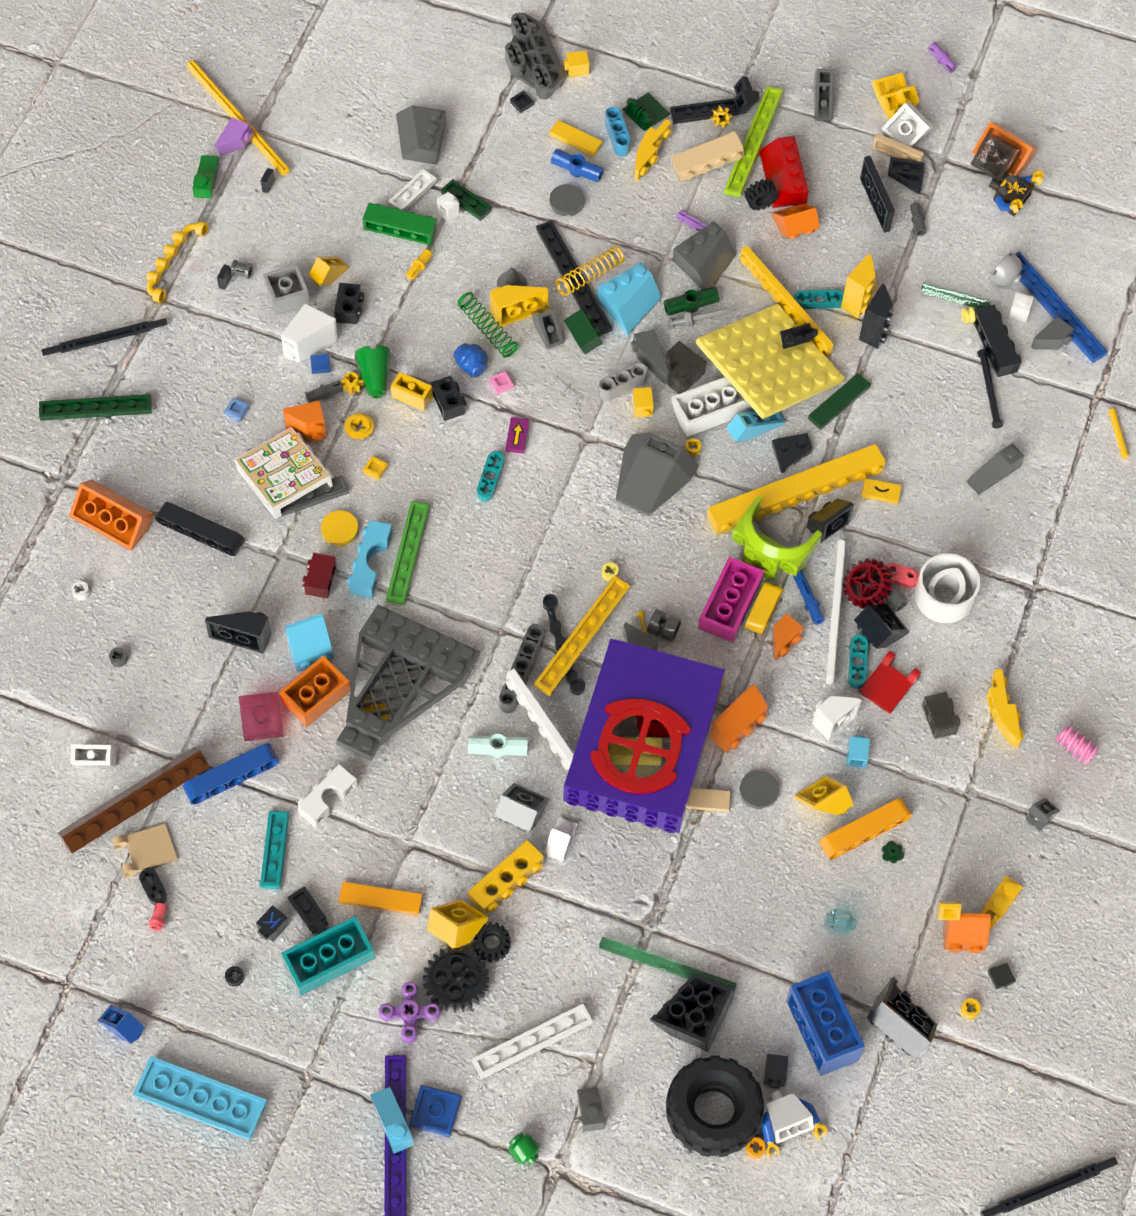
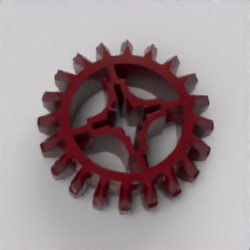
M865 558L864 562L858 560V566L852 564L853 570H847L849 576L844 577V580L847 582L842 584L846 588L844 594L848 596V601L852 602L854 606L859 605L861 609H864L868 604L876 606L879 602L885 604L884 598H890V595L887 593L888 591H893L890 585L894 584V581L891 579L893 574L889 572L890 568L884 566L882 561L878 562L876 559L870 560L869 558ZM877 571L880 574L881 583L877 582ZM870 581L873 583V584H870L869 586H868V585H867V586L864 585V584H867L868 582L870 583ZM856 584L860 586V597L857 594Z

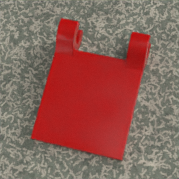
M890 650L859 690L860 694L889 714L892 713L910 688L919 680L921 674L918 669L914 668L909 677H906L890 666L896 656Z

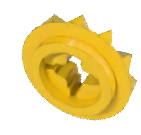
M357 413L347 418L344 429L347 436L352 437L353 440L360 439L362 441L363 438H369V435L373 433L374 423L368 415ZM362 423V428H360L359 431H356V427H358Z

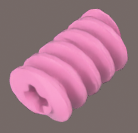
M1074 725L1064 728L1054 742L1056 743L1061 740L1060 747L1068 745L1066 751L1074 750L1072 756L1080 755L1079 762L1086 760L1085 766H1087L1097 754L1099 745L1097 744L1092 747V739L1085 742L1087 735L1079 737V729L1072 732Z

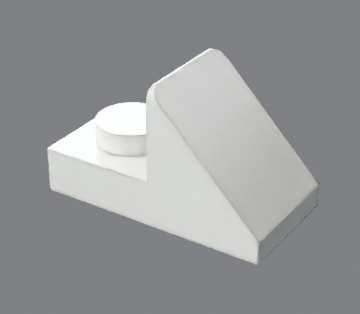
M559 817L555 828L550 832L544 855L563 862L578 824Z

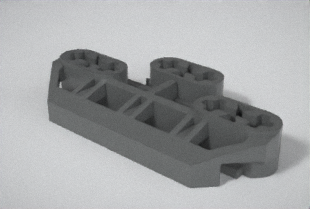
M515 13L511 17L513 38L505 46V61L512 76L534 88L540 99H548L555 92L559 84L560 87L564 84L565 73L545 25L525 13ZM528 21L536 24L537 29H531ZM536 38H541L542 41L539 43L541 47H538L535 42ZM548 55V57H549V59H547V64H548V65H545L544 60L542 59V57ZM555 73L556 77H554L555 82L553 83L550 74Z

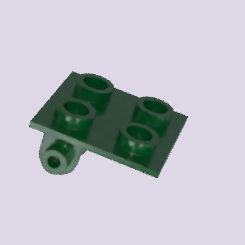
M649 92L637 100L629 98L626 101L627 106L622 109L643 131H646L670 115Z

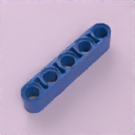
M266 743L188 780L182 787L190 803L195 805L275 767L279 763V759L271 744Z

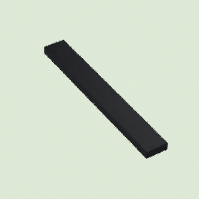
M553 221L537 225L536 231L561 276L564 277L565 274L575 270L578 266ZM575 272L576 279L583 285L580 275ZM570 275V280L575 288H578V283ZM565 279L570 286V290L573 291L570 282L567 279ZM585 283L583 287L579 286L578 290L574 289V292L571 294L579 308L585 314L589 313L594 320L592 323L593 327L597 326L602 335L611 332L612 326L588 283Z

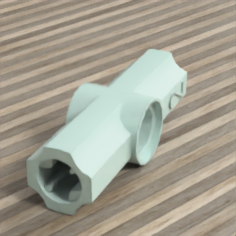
M502 734L469 736L468 754H489L496 758L503 757L504 755L527 756L528 738L505 737ZM501 744L502 747L496 748L494 745Z

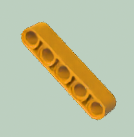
M898 798L826 835L819 841V844L829 860H832L906 822L912 817V813L902 798Z

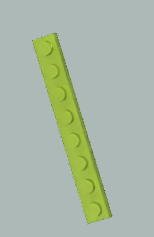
M766 87L743 143L744 157L735 162L724 189L725 195L742 197L782 99L783 89Z

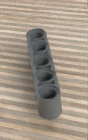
M532 624L527 629L510 671L515 669L525 685L544 644V628L539 624ZM537 634L539 637L535 638L532 635ZM530 650V651H532L533 653L527 654V653H525V651ZM519 667H525L526 669H525V670H519L518 668H519ZM506 681L499 696V706L504 713H512L517 708L519 702L516 698L517 694L514 690L511 691L508 688ZM507 699L512 700L511 703H505L504 701Z

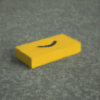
M865 478L861 497L898 504L901 485Z

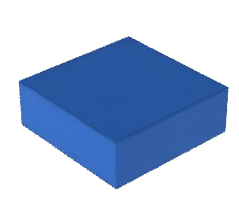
M328 354L310 355L312 374L330 372Z

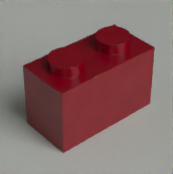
M313 553L312 559H308V573L302 580L305 595L328 599L337 567L335 556Z

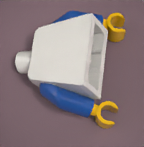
M775 1091L769 1096L771 1102L766 1105L767 1112L763 1114L761 1126L765 1143L768 1144L766 1155L769 1158L770 1148L776 1150L777 1156L779 1154V1148L774 1145V1141L778 1144L814 1129L813 1136L816 1139L820 1138L818 1129H821L824 1135L827 1134V1127L820 1125L819 1122L821 1120L812 1104L798 1099L794 1094L783 1097L780 1091Z

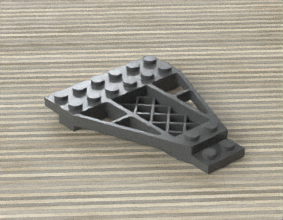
M377 605L359 632L346 726L336 740V745L372 761L380 746L386 743L395 732L457 688L463 687L471 674L472 667L480 656V651ZM362 643L385 653L377 666L360 660ZM402 663V668L393 670L391 664ZM388 665L390 671L384 672L385 668ZM358 668H362L371 672L372 675L360 694L355 697ZM410 671H419V676L410 678ZM405 673L407 679L397 681L395 675ZM430 674L451 683L438 694H433L422 688ZM392 676L394 682L383 683L382 678ZM379 679L380 685L374 687V685ZM409 684L411 690L401 692L399 686ZM396 687V694L387 695V689ZM383 691L384 697L374 699L373 693ZM370 695L371 700L365 701L367 696ZM417 695L429 699L405 716ZM400 699L401 705L391 706L390 701ZM387 702L388 708L378 710L376 704ZM373 705L375 710L368 713L363 708ZM391 714V720L381 719V715Z

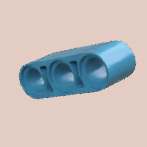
M609 107L605 112V126L614 152L618 156H626L630 152L631 141L620 109Z

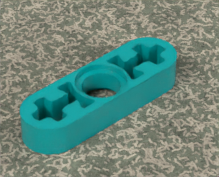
M841 290L798 291L794 294V299L803 309L840 308L844 292ZM819 296L822 297L824 301L817 302L814 298Z
M493 451L487 457L477 486V497L482 501H489L494 496L504 466V455L501 452ZM496 458L499 459V461L496 462L495 467H493V461ZM488 473L496 475L492 480L487 479L485 476ZM486 485H488V492L483 494L482 492L485 491Z
M863 635L853 636L849 647L848 684L854 689L861 688L866 681L868 640ZM858 641H859L860 644H861L860 652H856V651H857V644H856V643H857ZM854 658H860L862 659L863 664L859 666L855 665L852 660ZM856 671H859V682H855L854 679Z

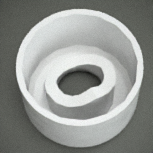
M945 553L930 558L923 565L915 587V601L919 610L929 619L939 623H954L963 619L971 611L980 588L978 571L970 561L956 554ZM946 586L951 588L956 593V596L950 602L941 603L935 598V588Z

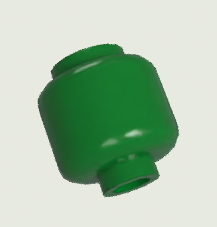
M520 1132L509 1141L508 1151L519 1164L527 1162L530 1165L539 1157L536 1153L540 1150V1146L529 1133L523 1134Z

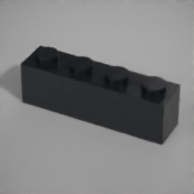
M995 304L974 309L975 322L973 324L984 349L988 350V358L996 376L1001 377L1017 373L1021 365V357L1015 351L1014 341L1010 340L1008 328L1002 322L1000 311H997Z

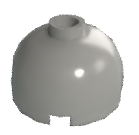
M1010 251L998 264L995 272L989 276L988 280L999 287H1008L1012 283L1016 285L1022 278L1020 275L1022 271L1020 259Z

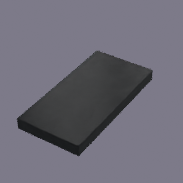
M866 156L863 160L860 180L883 232H890L895 209L871 156Z

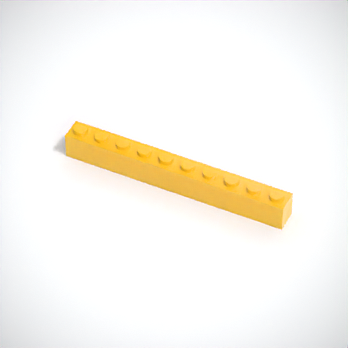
M873 444L708 507L707 518L716 535L727 533L736 526L757 496L763 497L759 505L762 508L754 520H761L766 515L777 514L787 507H795L800 502L811 501L816 496L829 494L839 487L844 488L850 483L860 482L868 476L878 475L884 470L886 461L877 445Z

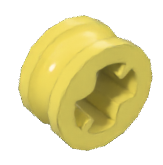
M973 307L968 309L962 308L961 315L964 324H968L969 321L974 323L975 312Z
M612 562L604 564L601 573L602 578L610 582L614 576L618 577L619 568ZM608 569L610 571H613L612 575L610 573H607Z

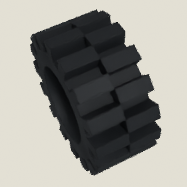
M761 179L760 182L755 181V184H751L750 188L747 187L744 192L747 203L752 210H760V208L763 210L766 206L770 207V204H774L779 196L774 183L768 179H765V181Z
M488 922V925L484 924L473 939L476 955H481V959L484 961L488 959V962H492L493 959L497 962L500 957L503 959L505 954H508L510 948V936L508 930H505V926L502 925L500 927L497 922H495V925H492V922ZM494 935L500 940L498 947L494 949L487 948L484 945V940L487 936Z

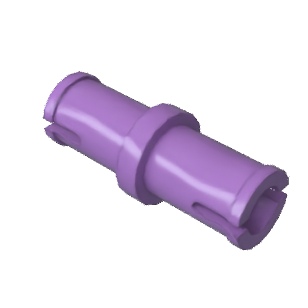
M933 42L928 47V51L936 57V61L942 64L949 73L956 70L958 65L949 57L947 51H943L936 42Z

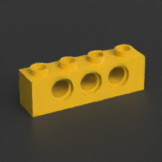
M526 840L467 892L468 900L484 915L488 912L492 913L499 906V902L511 897L515 888L523 886L531 874H536L543 868L544 856ZM523 863L526 864L527 867L524 869H520L517 867V865ZM509 876L512 880L505 882L502 878ZM491 889L497 891L495 895H490L487 892Z

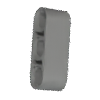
M635 363L602 378L599 382V397L604 401H609L632 391L633 388L643 386L646 383L647 367L642 363Z

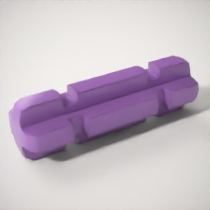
M683 210L677 215L679 221H685V224L695 230L699 229L700 231L708 225L704 222L701 223V220L690 214L687 215V212Z

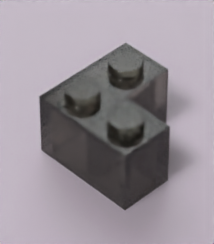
M678 341L667 351L666 364L673 369L668 375L667 385L678 394L686 392L705 374L706 361L681 341Z

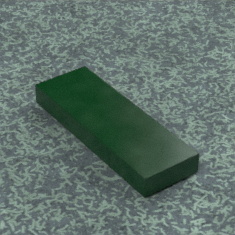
M453 179L441 189V194L444 195L449 192L454 195L460 203L459 206L480 221L492 211V206Z

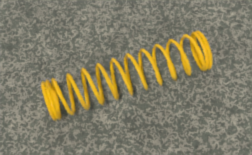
M613 246L606 252L601 253V255L596 256V258H592L591 261H587L575 270L570 271V273L565 274L564 277L558 278L556 280L558 291L562 295L568 296L570 292H574V289L578 290L579 286L583 287L585 283H590V279L595 280V276L600 277V274H605L606 270L610 271L611 267L615 268L616 264L621 265L624 263L623 252L618 247ZM612 251L618 255L620 262L615 259ZM607 254L611 256L615 266H611L607 259ZM602 257L605 258L607 263L609 264V270L606 269L604 264L602 263ZM596 260H598L602 264L604 268V273L600 271L599 267L597 266ZM591 263H593L599 271L598 276L595 275L594 271L592 270ZM586 266L591 269L594 275L593 279L589 277ZM581 269L586 273L589 279L588 282L581 275ZM575 272L580 275L583 285L576 279ZM570 275L578 283V288H575L570 280ZM565 279H567L570 282L573 291L570 290V286ZM560 280L564 282V285L568 290L567 294H565L561 290L559 284Z

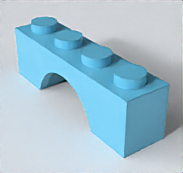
M370 520L368 527H364L363 543L360 542L358 545L357 553L359 555L357 559H354L352 570L354 571L347 580L350 594L373 598L377 585V574L367 564L375 553L388 550L393 534L391 524Z

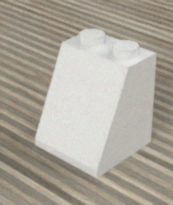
M304 304L281 334L283 351L286 358L300 363L309 358L310 355H314L338 340L336 319Z

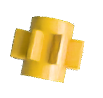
M719 105L717 110L712 109L713 116L710 119L716 120L714 122L715 126L720 124L724 128L725 124H731L729 118L732 117V114L727 113L729 111L727 107L723 110Z
M353 371L347 374L344 373V379L340 380L343 392L347 391L351 395L360 392V387L364 386L361 374H356Z

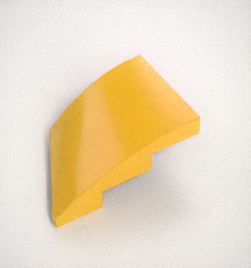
M903 72L871 82L878 101L889 119L905 103L910 102L915 107L920 102L915 85L907 87Z

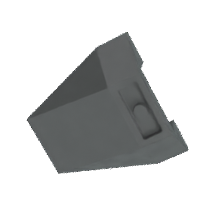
M650 432L632 434L623 452L616 501L650 516L691 481L699 464L683 447Z

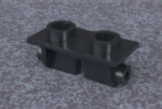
M810 323L780 331L782 347L786 349L813 341V338L818 335V331L816 328H812Z

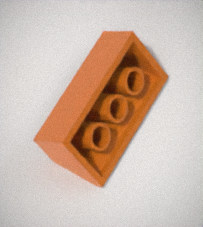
M89 480L80 483L69 517L123 547L133 550L149 529L154 513L98 482Z

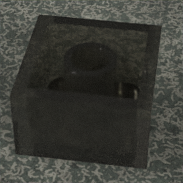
M987 133L970 164L996 180L1003 181L1009 175L1022 150L993 133Z

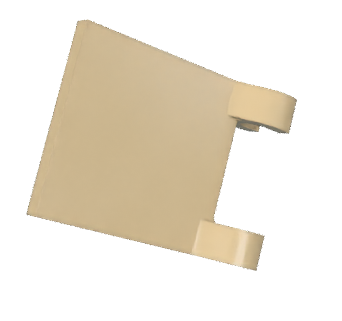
M166 824L129 835L112 837L115 850L127 846L132 863L122 865L124 878L132 877L144 869L154 868L178 860Z

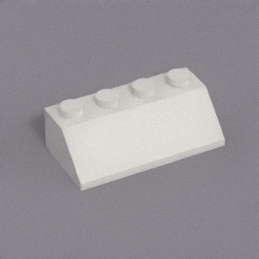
M726 377L671 397L678 424L686 437L733 420L737 413L753 411L750 404Z

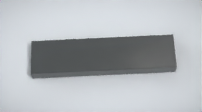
M343 476L331 479L333 487L330 488L327 483H324L281 508L282 516L349 494Z

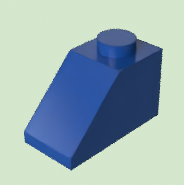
M110 1005L97 1020L121 1040L130 1044L138 1040L141 1032L145 1029L133 1015L113 1005Z

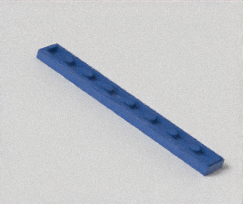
M1020 252L1015 253L1022 263V271L1020 273L1022 278L1020 281L1053 319L1058 316L1074 329L1072 340L1087 358L1094 363L1106 356L1108 351Z

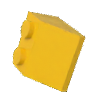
M458 899L431 908L427 930L446 942L450 947L459 948L472 941L487 922L488 916L462 899Z

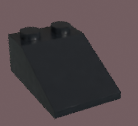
M248 611L211 616L205 619L209 638L264 654L271 637L269 618L265 614Z

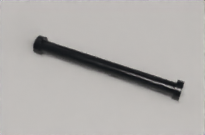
M981 349L977 352V355L982 365L993 419L992 427L997 429L1003 426V421L1000 420L987 358L988 350Z

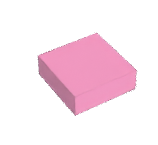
M506 371L489 377V382L497 395L514 388V384Z

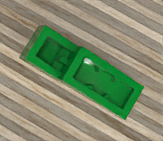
M201 155L192 188L194 198L212 199L219 165L218 156Z

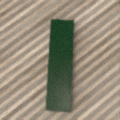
M857 373L809 414L808 420L822 430L871 387V383Z

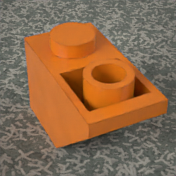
M787 613L774 625L772 631L773 658L776 661L781 656L785 657L789 653L790 647L793 644L797 645L803 638L804 627Z

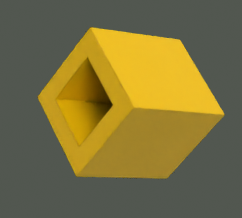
M587 51L566 53V60H563L564 70L568 71L569 77L589 75Z
M651 387L633 388L634 417L653 416L654 405Z

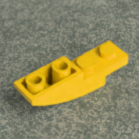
M665 119L657 130L650 127L642 138L636 154V181H639L642 176L644 177L647 174L651 165L656 164L659 158L658 150L661 148L662 142L672 134L671 121Z
M995 669L991 677L993 687L989 688L986 695L988 706L1000 732L1014 748H1017L1020 741L1023 740V729L1019 728L1020 711H1017L1016 704H1010L1009 693H1006L1005 689L1007 687V678L1003 676V670Z

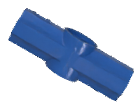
M555 149L553 152L552 164L569 170L573 177L583 176L594 182H600L604 168L585 161L584 156L580 154L571 155L559 149Z

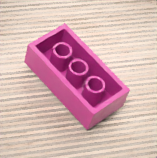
M729 557L699 618L698 629L734 643L763 581L764 570Z

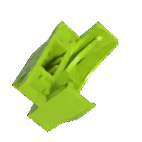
M757 496L732 532V539L737 544L745 546L742 562L764 570L763 577L772 581L777 578L782 570L796 577L800 570L803 572L806 570L808 559L819 546L822 533L817 530L804 544L792 548L783 546L761 532L757 534L752 521L762 508L759 505L763 498Z

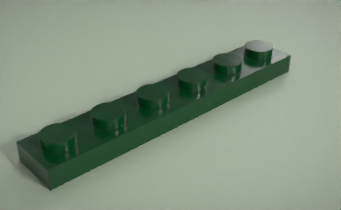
M151 394L39 401L40 421L152 414Z

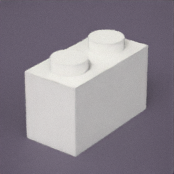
M71 744V765L116 767L117 747L112 745Z

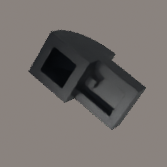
M742 76L733 87L736 93L733 101L738 114L748 113L759 100V92L753 91L748 77Z

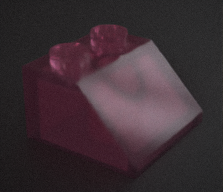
M278 691L239 696L244 742L284 737Z

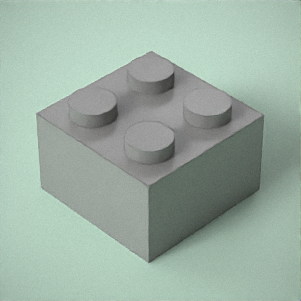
M297 264L263 274L264 286L275 314L301 307L304 304H310L309 292Z

